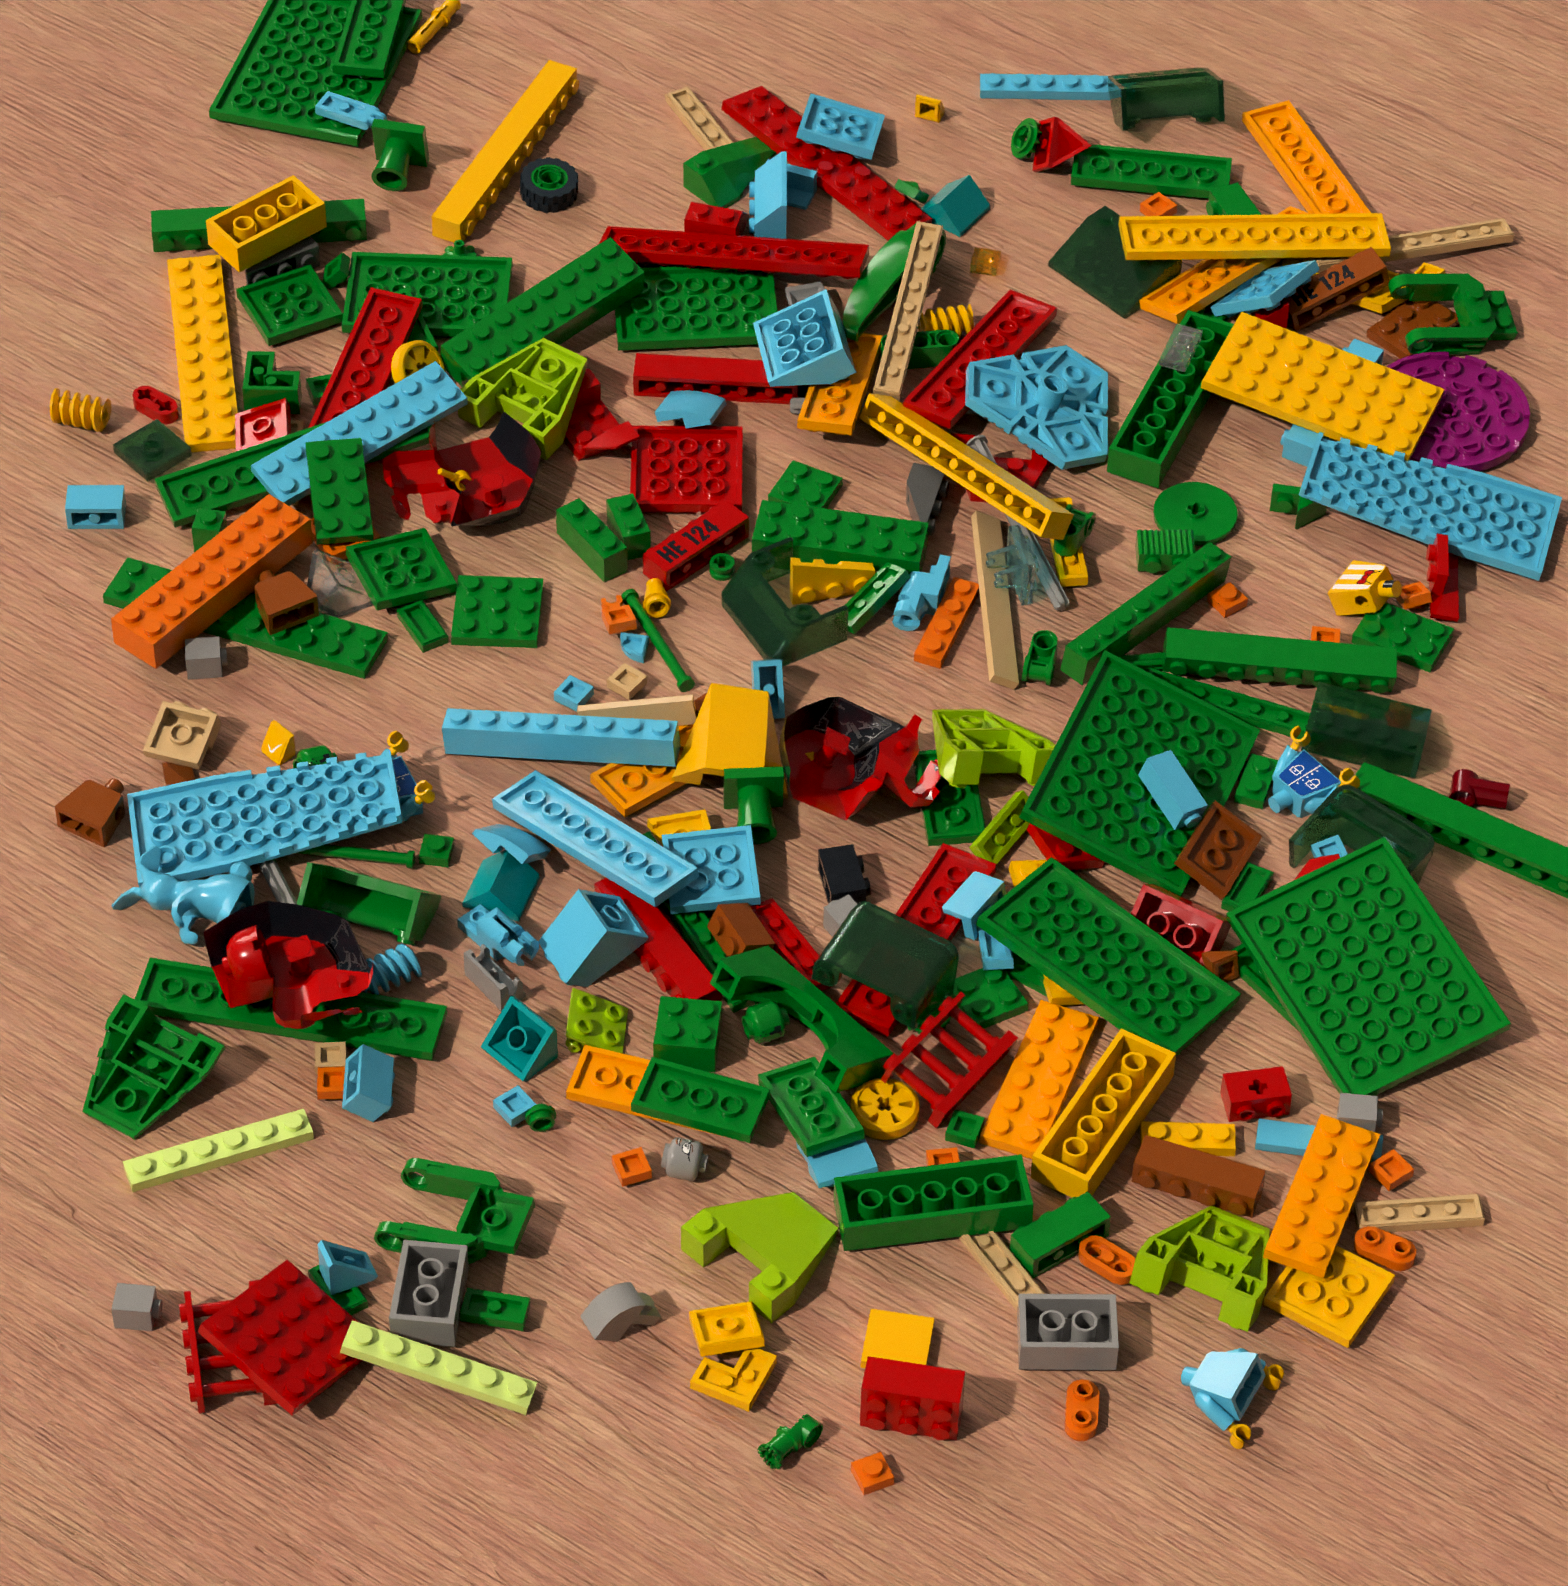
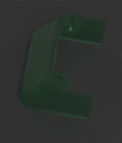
M1195 67L1108 76V90L1114 123L1122 131L1135 128V124L1140 123L1141 119L1190 115L1196 118L1197 122L1211 121V117L1216 118L1219 122L1225 121L1223 80L1209 68Z
M791 537L750 553L721 594L723 608L764 660L781 659L782 667L847 640L848 607L846 605L822 615L814 607L806 604L797 605L789 609L768 583L790 573V557L793 558V539Z
M1342 785L1337 787L1289 839V866L1295 868L1311 851L1312 844L1335 835H1339L1344 846L1346 845L1354 851L1385 837L1414 881L1419 885L1434 852V838L1426 830L1356 787Z

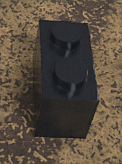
M854 845L819 849L818 872L828 904L833 900H839L850 895L861 909L866 908V896L871 895V887L868 877L863 878V859L861 855H856Z

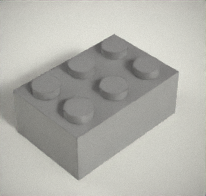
M403 1240L389 1315L390 1333L422 1344L455 1347L460 1311L469 1270L467 1245Z
M1019 1294L1017 1307L1019 1370H1116L1119 1350L1116 1294Z

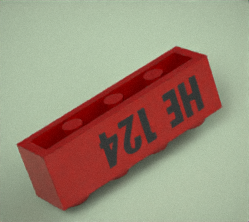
M724 500L717 506L711 507L708 512L699 518L690 521L688 525L676 533L670 534L667 539L658 545L649 548L643 554V574L649 579H660L667 592L709 564L713 555L725 553L748 538L749 516L728 500Z

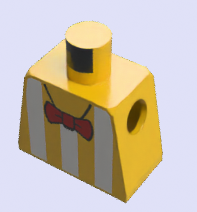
M1353 560L1328 591V596L1337 616L1375 613L1382 608L1389 597H1399L1402 587L1398 580H1393L1386 565Z

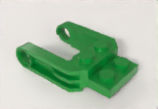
M1400 274L1393 277L1388 283L1390 294L1395 299L1454 301L1453 305L1460 327H1420L1411 330L1405 336L1406 345L1411 354L1425 352H1449V355L1479 354L1489 340H1514L1518 334L1504 291H1485L1483 284L1469 274Z
M411 1158L407 1160L401 1173V1179L407 1186L419 1191L468 1200L456 1227L457 1232L409 1222L401 1224L384 1221L379 1223L374 1234V1240L380 1247L398 1253L402 1251L403 1240L467 1245L469 1264L486 1257L489 1250L515 1255L535 1208V1200L533 1197L504 1192L499 1180L492 1172L420 1158Z

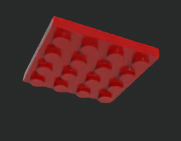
M633 426L640 435V438L632 441L630 494H634L641 512H708L711 507L717 506L724 500H728L742 511L743 426H699L685 428V426Z
M289 1260L281 1263L202 1322L197 1331L291 1416L363 1361L340 1353L351 1321H358Z

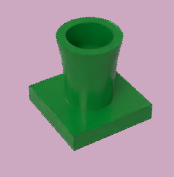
M374 119L371 127L376 160H379L372 172V180L377 186L385 190L401 191L407 186L409 165L428 166L429 151L425 126Z
M783 767L724 769V809H738L737 827L751 825L753 845L770 842L777 836L772 808L783 807Z

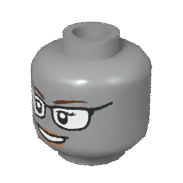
M675 1137L671 1144H665L661 1167L665 1168V1172L669 1177L694 1181L699 1172L705 1173L709 1155L703 1154L701 1142Z

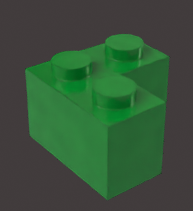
M247 351L242 388L244 411L286 398L290 404V414H300L302 399L300 371H277L275 352Z

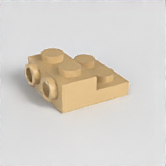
M163 701L144 746V755L200 770L208 749L212 750L221 728L218 714L207 708L199 710L188 707L181 702L170 703Z

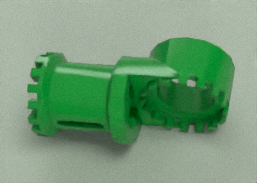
M805 1414L802 1416L803 1420L800 1418L799 1422H796L791 1429L786 1426H780L776 1431V1435L767 1444L759 1446L757 1449L759 1450L758 1454H760L761 1458H764L763 1462L767 1461V1466L770 1465L772 1469H779L783 1464V1460L791 1452H797L801 1447L807 1449L814 1445L823 1431V1424L809 1414Z

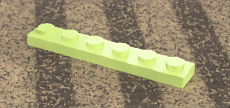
M300 1109L123 1161V1167L132 1192H136L314 1139V1134L305 1110Z
M353 1320L340 1351L342 1354L524 1415L527 1414L537 1386L535 1381Z

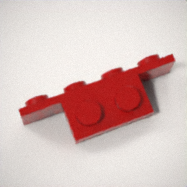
M1437 533L1434 543L1428 545L1426 560L1429 561L1427 581H1429V591L1431 592L1432 602H1430V618L1458 622V556L1448 552V535Z

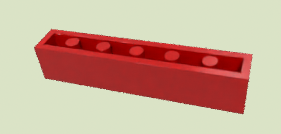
M636 353L633 374L634 396L666 398L670 391L691 390L714 394L726 399V401L790 404L791 398L798 397L799 385L770 387L763 360Z
M608 878L594 883L595 892L620 896L649 937L643 945L633 952L640 958L645 971L651 972L654 975L659 988L664 993L667 992L671 997L722 1001V994L710 984L713 975L657 907L650 905Z

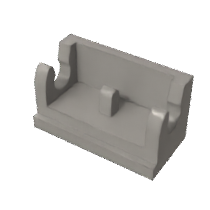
M484 944L480 946L481 953L478 957L475 956L471 949L463 953L465 975L500 1011L503 1010L510 996H515L519 1000L526 997V993L523 991V983L517 977L512 980L490 958V951Z

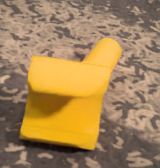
M443 468L438 469V474L453 481L460 491L466 490L465 486L460 483L462 479L472 480L464 470L452 473Z

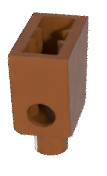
M265 570L258 576L259 583H256L254 586L255 599L269 635L319 616L316 593L293 572L287 571L276 576L271 570Z
M111 778L104 786L92 780H86L55 806L58 827L105 847L125 814L123 796L121 795L124 791L123 784L115 778Z

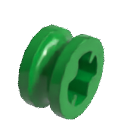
M726 553L713 555L710 559L711 577L719 581L731 579L735 574L734 558Z

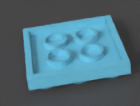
M810 93L796 138L808 144L825 146L832 151L846 152L859 159L866 158L872 160L885 115Z
M1316 260L1265 269L1260 272L1261 274L1255 275L1211 306V310L1214 316L1226 315L1227 317H1232L1244 311L1247 314H1251L1261 308H1265L1266 311L1275 309L1281 305L1280 301L1283 298L1295 294L1298 286L1312 280L1311 276L1320 270Z
M751 825L662 835L663 847L696 866L699 873L697 879L669 898L671 914L715 910L718 904L748 903L749 906L761 904Z

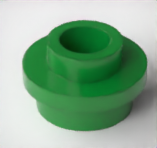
M546 1104L534 1105L525 1114L526 1123L536 1132L551 1129L557 1117L555 1109Z

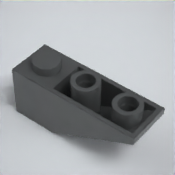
M309 236L245 270L246 285L307 265H311L312 268L320 266L319 245L312 236Z
M913 463L906 483V504L912 521L929 523L928 535L933 536L936 527V519L934 518L935 516L940 517L943 505L941 498L947 497L949 481H945V474L933 466Z

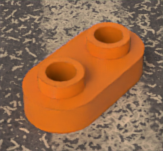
M1371 1226L1363 1227L1356 1232L1353 1246L1355 1252L1360 1257L1395 1271H1406L1414 1265L1416 1248L1411 1241Z
M1092 1235L1080 1242L1078 1257L1084 1266L1114 1284L1125 1285L1130 1283L1135 1263L1134 1256L1101 1236Z
M1080 1379L1072 1382L1067 1388L1064 1428L1070 1438L1077 1441H1087L1093 1438L1097 1432L1099 1389L1093 1382ZM1077 1419H1085L1086 1421L1080 1422Z

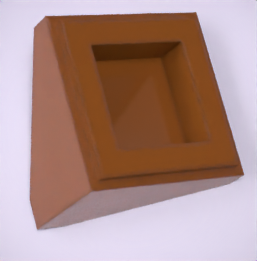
M169 762L162 763L166 786L195 780L193 768Z
M1236 950L1206 951L1202 953L1205 968L1224 982L1239 977L1238 952Z

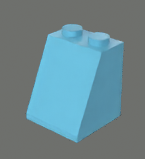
M578 889L538 942L545 952V957L554 965L559 973V978L565 984L588 987L643 945L649 937L620 896Z

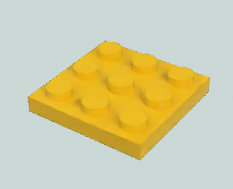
M1337 1246L1324 1279L1286 1266L1264 1297L1263 1305L1349 1348L1394 1283L1395 1274Z

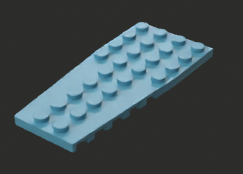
M1318 433L1299 496L1428 545L1434 543L1437 533L1448 535L1449 553L1537 581L1540 580L1562 497L1451 464H1447L1446 469L1433 466V460L1421 457L1419 462L1409 459L1405 461V453L1394 451L1393 455L1377 452L1378 446L1368 444L1367 448L1364 449L1350 445V439L1341 437L1340 441L1336 442L1324 439V433Z
M385 749V755L367 757L366 752L355 754L356 759L338 762L337 757L326 758L327 764L309 766L308 761L297 763V768L281 770L280 765L266 767L267 773L254 775L251 770L213 775L127 794L135 864H137L143 853L153 846H158L161 850V860L157 873L169 874L178 881H188L229 872L231 866L236 862L243 861L251 866L400 824L403 822L390 749ZM136 867L138 885L141 887L143 879Z

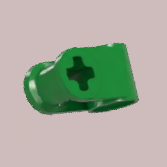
M1068 504L1065 509L1074 514L1064 539H1054L1053 546L1055 552L1062 556H1072L1078 552L1086 537L1091 534L1096 521V513H1086L1074 509V505Z
M1041 630L1033 635L1028 656H1026L1023 666L1022 681L1027 682L1028 679L1045 682L1046 685L1051 686L1058 638L1053 632Z

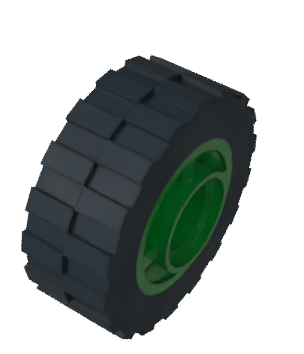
M546 157L531 161L523 168L520 176V195L527 206L532 207L536 211L555 213L560 210H566L567 207H571L573 202L576 201L578 173L575 172V168L570 166L568 162L561 161L558 158Z

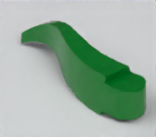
M916 223L906 231L900 230L875 254L863 270L861 277L858 278L843 313V327L846 337L858 342L862 333L896 302ZM944 230L932 274L936 272L935 266L940 262L945 250L946 233Z

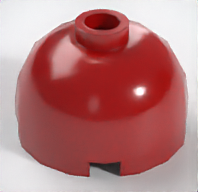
M258 925L236 932L226 946L227 956L222 958L226 975L232 974L235 980L240 982H255L274 977L275 984L274 969H267L270 966L269 960H271L262 931L258 930Z

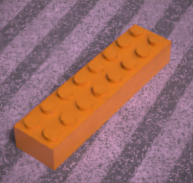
M268 494L112 617L114 643L157 669L185 646V639L197 637L255 590L254 586L256 583H259L258 576L265 570H271L275 574L313 543L311 519Z

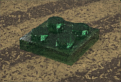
M158 419L113 444L114 453L147 482L192 456L191 447Z

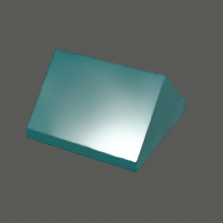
M968 175L945 185L921 210L932 218V224L941 225L944 230L961 237L990 210V204L972 177Z
M503 850L482 861L462 906L473 909L481 904L489 912L498 907L510 919L520 921L540 878L539 873L528 863L521 864L507 850Z
M510 996L482 1043L481 1048L520 1080L526 1082L558 1058L557 1030L518 998Z

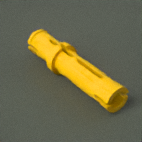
M446 0L439 8H435L431 12V17L407 41V48L412 53H420L442 27H446L450 23V18L461 8L460 1Z

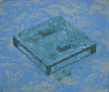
M1020 525L1008 527L1007 547L986 554L988 559L986 566L987 568H1007L994 573L996 579L993 582L995 588L1014 587L1021 605L1024 606L1033 604V592L1037 591L1035 572H1038L1039 565L1036 555H1032L1030 552L1031 547L1028 536L1023 535Z

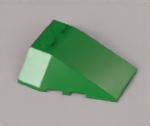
M123 994L107 1019L103 1046L98 1051L97 1057L99 1060L95 1075H92L82 1112L135 1140L210 1074L226 1047L201 1033L195 1036L155 1016L148 1006Z

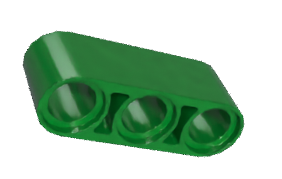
M951 330L917 332L908 369L936 367L959 343L958 334ZM887 335L881 339L880 362Z

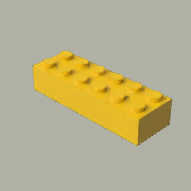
M1121 1028L1032 1155L1031 1179L1071 1198L1079 1197L1086 1192L1093 1195L1141 1125V1121L1148 1115L1173 1078L1176 1053Z

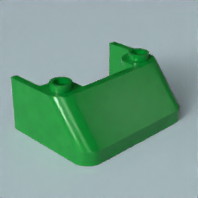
M307 862L297 905L332 913L349 922L398 935V942L414 945L415 941H422L439 907L442 895L330 865Z

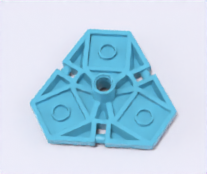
M1067 345L1025 352L1020 360H1017L1013 354L969 362L966 369L965 405L983 418H987L992 424L995 423L998 428L1004 429L1003 431L1007 434L1015 435L1019 438V442L1028 445V448L1035 450L1040 456L1043 455V458L1062 470L1105 461L1108 455V417L1105 416L1108 410V372Z

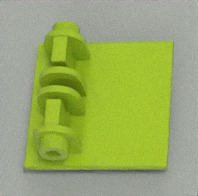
M572 988L565 1035L567 1037L565 1044L568 1050L576 1053L586 1044L623 1053L628 1008Z

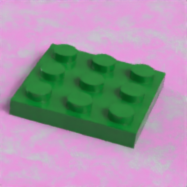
M311 265L236 289L237 298L268 346L341 323L343 319V313Z
M425 528L346 546V556L377 611L456 592L457 583Z
M458 575L451 645L537 648L544 587L543 578Z

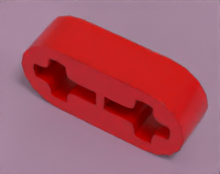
M140 386L133 391V405L140 413L160 424H172L178 419V405L171 397L151 386Z

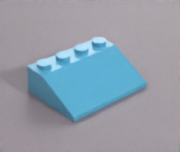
M827 289L753 323L770 387L832 384L839 380H845L850 375L856 373L840 313Z

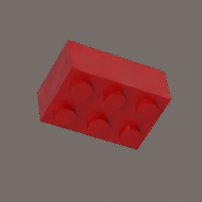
M868 1356L861 1387L860 1426L873 1430L896 1431L905 1435L928 1436L937 1440L948 1439L957 1441L963 1410L965 1371Z

